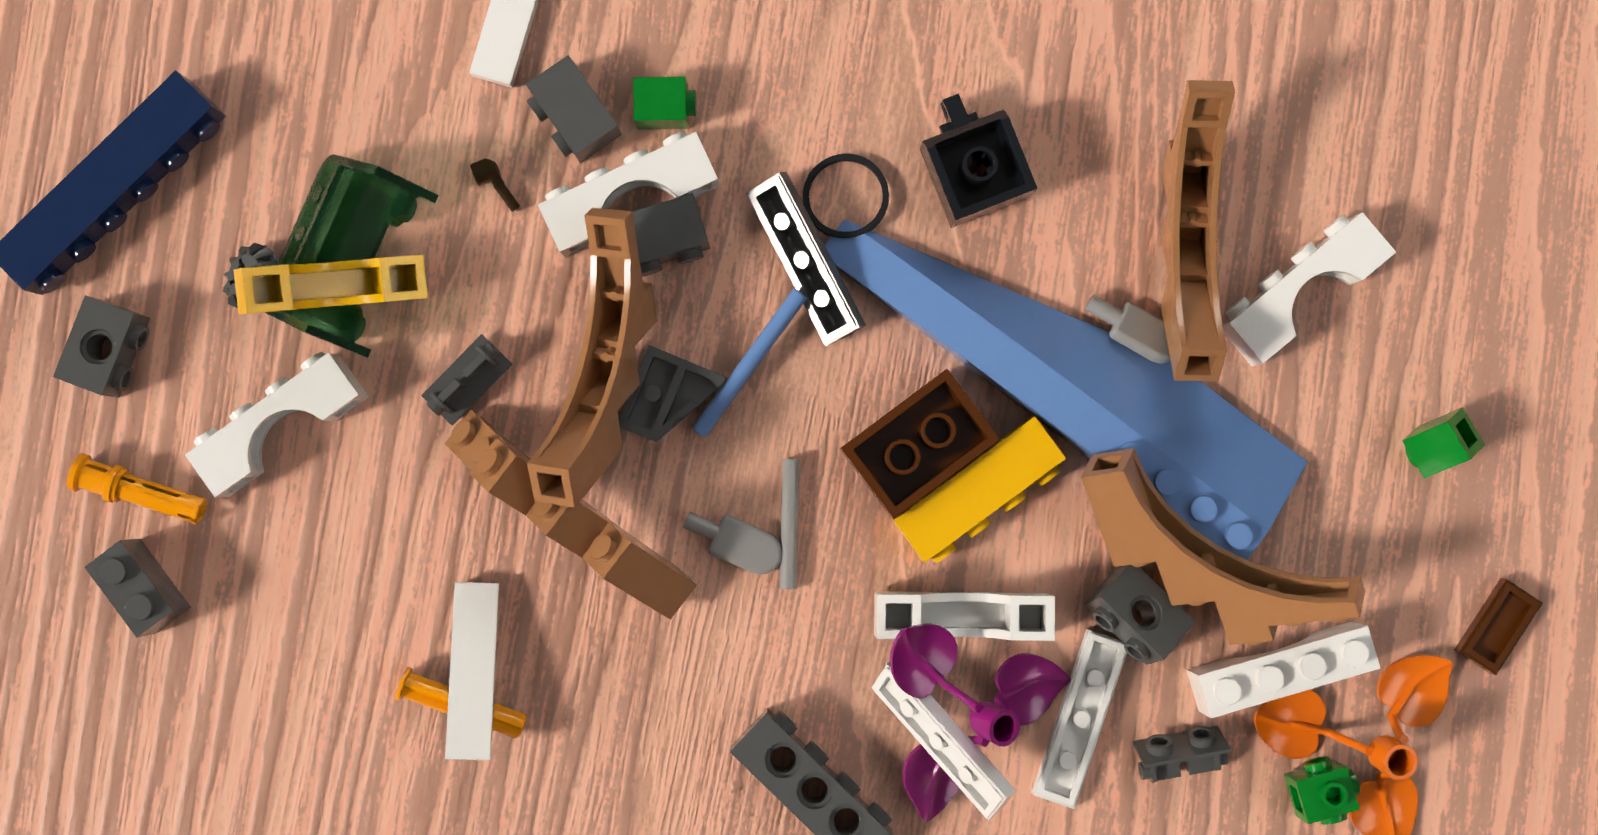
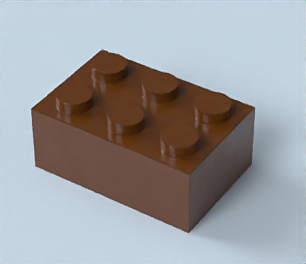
M946 369L841 447L840 450L888 515L895 519L998 442L1000 438L949 370Z

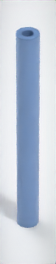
M795 288L792 289L692 427L697 433L703 437L708 436L807 300L806 296Z

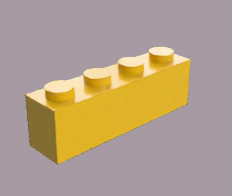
M1035 416L1030 417L895 519H892V521L923 562H927L932 558L935 563H938L957 549L953 542L967 532L970 538L988 527L992 523L988 518L990 514L1000 507L1007 512L1026 498L1023 490L1037 481L1042 486L1061 472L1057 465L1064 461L1066 457Z

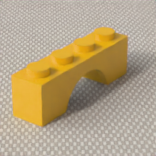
M423 254L326 263L247 267L234 270L238 314L428 298Z

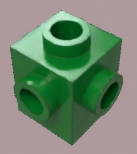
M1328 756L1309 759L1303 763L1305 768L1284 774L1295 815L1307 824L1319 821L1324 825L1339 823L1348 818L1347 813L1360 810L1356 796L1360 795L1361 791L1355 773L1352 769H1348L1347 766L1335 760H1330Z

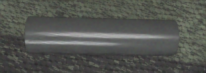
M779 172L746 193L794 287L807 297L804 306L824 345L827 346L866 326L787 172Z

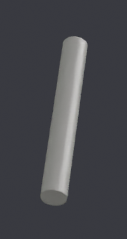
M800 459L782 460V557L780 562V589H797Z

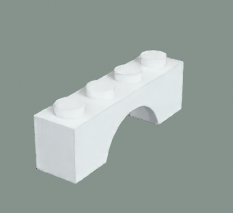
M686 131L671 135L662 142L664 145L662 148L648 153L646 149L634 152L623 160L625 165L609 171L607 167L595 170L584 177L586 183L570 189L569 186H562L545 195L546 201L538 204V207L559 252L566 258L589 247L584 215L591 208L610 209L611 205L621 195L630 190L650 187L665 191L674 198L691 193L696 198L720 187L717 175L697 132L687 135Z
M1363 212L1349 219L1344 214L1338 217L1323 230L1327 235L1323 241L1317 246H1314L1312 242L1303 246L1290 258L1294 262L1293 266L1283 274L1279 269L1275 270L1257 285L1261 292L1250 302L1246 297H1243L1225 312L1229 319L1223 323L1224 334L1251 366L1265 363L1297 336L1292 321L1293 303L1298 291L1309 279L1326 276L1351 285L1364 280L1396 253Z
M319 352L311 356L301 364L302 372L290 380L285 377L276 381L265 390L267 396L255 405L247 403L241 406L229 416L231 422L219 431L217 428L210 429L194 440L196 447L186 453L185 456L215 498L232 496L264 473L262 463L263 442L268 431L281 418L295 412L305 411L323 421L336 422L369 398L341 356L329 352L325 355L323 352Z
M875 591L874 635L876 639H895L904 627L931 623L947 629L953 637L1055 641V596L1049 593Z
M1347 622L1310 633L1307 638L1280 649L1245 657L1225 658L1186 671L1198 711L1209 718H1215L1381 669L1368 626Z

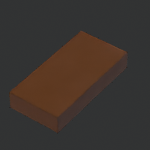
M1500 578L1454 650L1488 673L1497 675L1543 603L1508 579Z

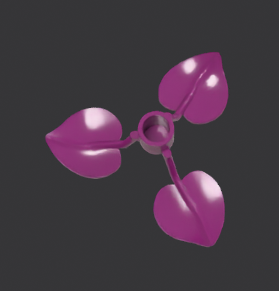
M931 623L904 627L896 636L890 654V667L894 681L903 692L912 697L925 698L934 690L938 683L945 690L972 709L969 716L971 728L977 734L976 736L968 737L974 744H979L983 747L988 746L989 741L997 746L1010 745L1017 738L1020 732V725H1028L1041 717L1057 694L1071 681L1068 674L1050 660L1029 653L1016 654L1008 658L997 670L995 682L1000 693L995 695L994 702L983 701L979 703L943 677L954 668L958 657V647L955 638L947 629ZM921 744L907 757L902 772L904 788L921 818L928 822L947 806L960 788Z

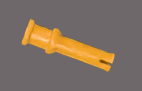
M81 453L75 458L67 476L66 485L69 490L77 492L83 489L102 495L103 500L109 503L119 502L120 500L131 502L196 525L202 520L207 508V499L204 497L188 494L153 481L131 475L125 466L117 464L111 467L93 461L91 456L85 453Z

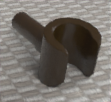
M485 158L470 165L479 186L492 182L494 189L511 212L520 207L517 200L504 184L505 182L501 178L498 165L494 161Z

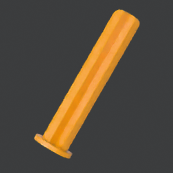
M407 667L396 690L395 700L400 701L403 697L448 713L449 686L412 673L413 668ZM494 703L492 730L512 738H518L524 729L527 716L521 712Z

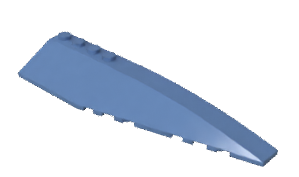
M844 219L836 231L849 232L863 227ZM873 231L852 238H836L831 236L825 244L837 269L1030 415L1035 416L1038 421L1090 459L1092 454L1134 448L1147 477L1165 502L1193 529L1221 548L1248 560L1269 532L1308 463L1203 382L1174 381L1171 362L1166 364L1152 362L1110 338V332Z

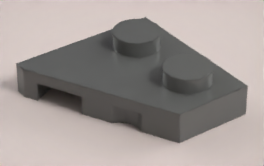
M649 345L638 371L640 385L625 402L619 416V425L621 428L658 442L723 386L727 377Z

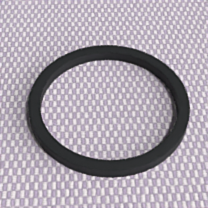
M837 154L824 159L809 173L803 188V204L814 226L822 233L836 238H852L872 231L883 219L889 202L888 185L881 170L870 160L855 154ZM843 161L856 162L870 169L879 180L883 193L882 204L876 217L863 228L849 232L836 231L823 225L815 217L809 202L810 188L815 177L827 166Z

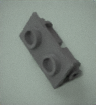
M481 334L421 396L428 402L426 405L435 414L441 415L453 426L513 364Z
M1200 726L1186 732L1170 735L1156 734L1147 739L1133 741V745L1141 760L1138 763L1140 777L1142 780L1150 779L1151 783L1181 777L1180 763L1186 762L1189 775L1214 770L1219 771L1221 770V765L1228 764L1227 753H1231V748L1218 726Z

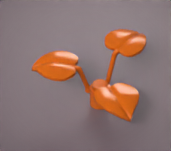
M1420 654L1401 658L1384 670L1379 678L1376 692L1378 699L1383 704L1391 707L1387 718L1395 735L1394 737L1382 735L1375 738L1369 745H1366L1329 728L1322 727L1321 725L1326 718V706L1320 696L1312 690H1306L1263 703L1256 709L1254 714L1255 728L1260 738L1268 747L1287 758L1302 759L1314 754L1318 747L1319 734L1368 755L1371 765L1380 771H1377L1375 774L1376 781L1365 780L1359 784L1361 793L1356 798L1360 810L1349 813L1351 822L1363 835H1411L1418 809V792L1410 777L1417 769L1418 756L1414 749L1406 745L1409 738L1403 734L1397 717L1403 724L1410 727L1427 726L1434 722L1446 705L1449 692V678L1454 663L1440 656Z

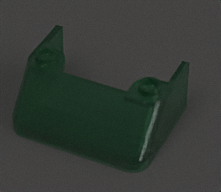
M332 154L325 159L318 170L279 259V265L375 258L388 226L398 227L403 222L406 223L412 219L417 209L416 198L436 203L439 195L377 165ZM359 305L264 312L307 334L364 357H369L371 349L354 342L360 338L366 325L362 307Z

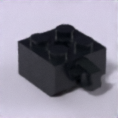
M959 93L943 99L940 106L947 123L939 126L941 134L922 141L920 152L950 227H956L1030 198L1038 188L1005 110L979 119L976 112L967 114ZM972 161H978L977 166L983 163L987 168L982 177H978L977 172L973 175L969 171Z

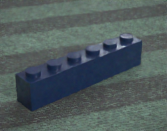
M175 70L0 240V267L24 291L43 295L55 290L65 280L64 274L75 263L82 262L90 257L96 249L95 244L107 232L115 231L126 221V213L138 202L149 199L157 191V183L165 175L180 169L189 159L188 153L199 142L209 140L218 132L220 128L219 123L226 115L190 79Z

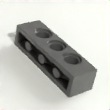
M766 708L731 745L730 753L815 835H893L892 828L889 826L892 821L891 817L875 802L868 806L857 795L861 790L860 787L845 772L842 771L837 776L825 764L829 757L814 742L810 741L805 745L794 734L798 729L797 726L782 711L779 710L774 715ZM785 746L793 750L796 758L791 765L779 767L773 763L770 755L777 747ZM812 777L822 779L827 785L824 794L819 797L806 795L802 790V785L807 779ZM850 808L858 814V820L853 826L843 828L834 822V816L840 809Z

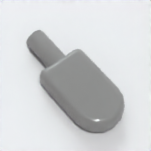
M1092 295L1085 310L1113 325L1109 333L1110 338L1152 362L1158 364L1171 362L1163 320L1131 302L1125 303L1121 310L1097 296Z
M689 512L684 522L683 528L712 540L709 546V553L751 573L759 575L768 574L775 570L781 562V544L775 536L733 516H723L718 525Z

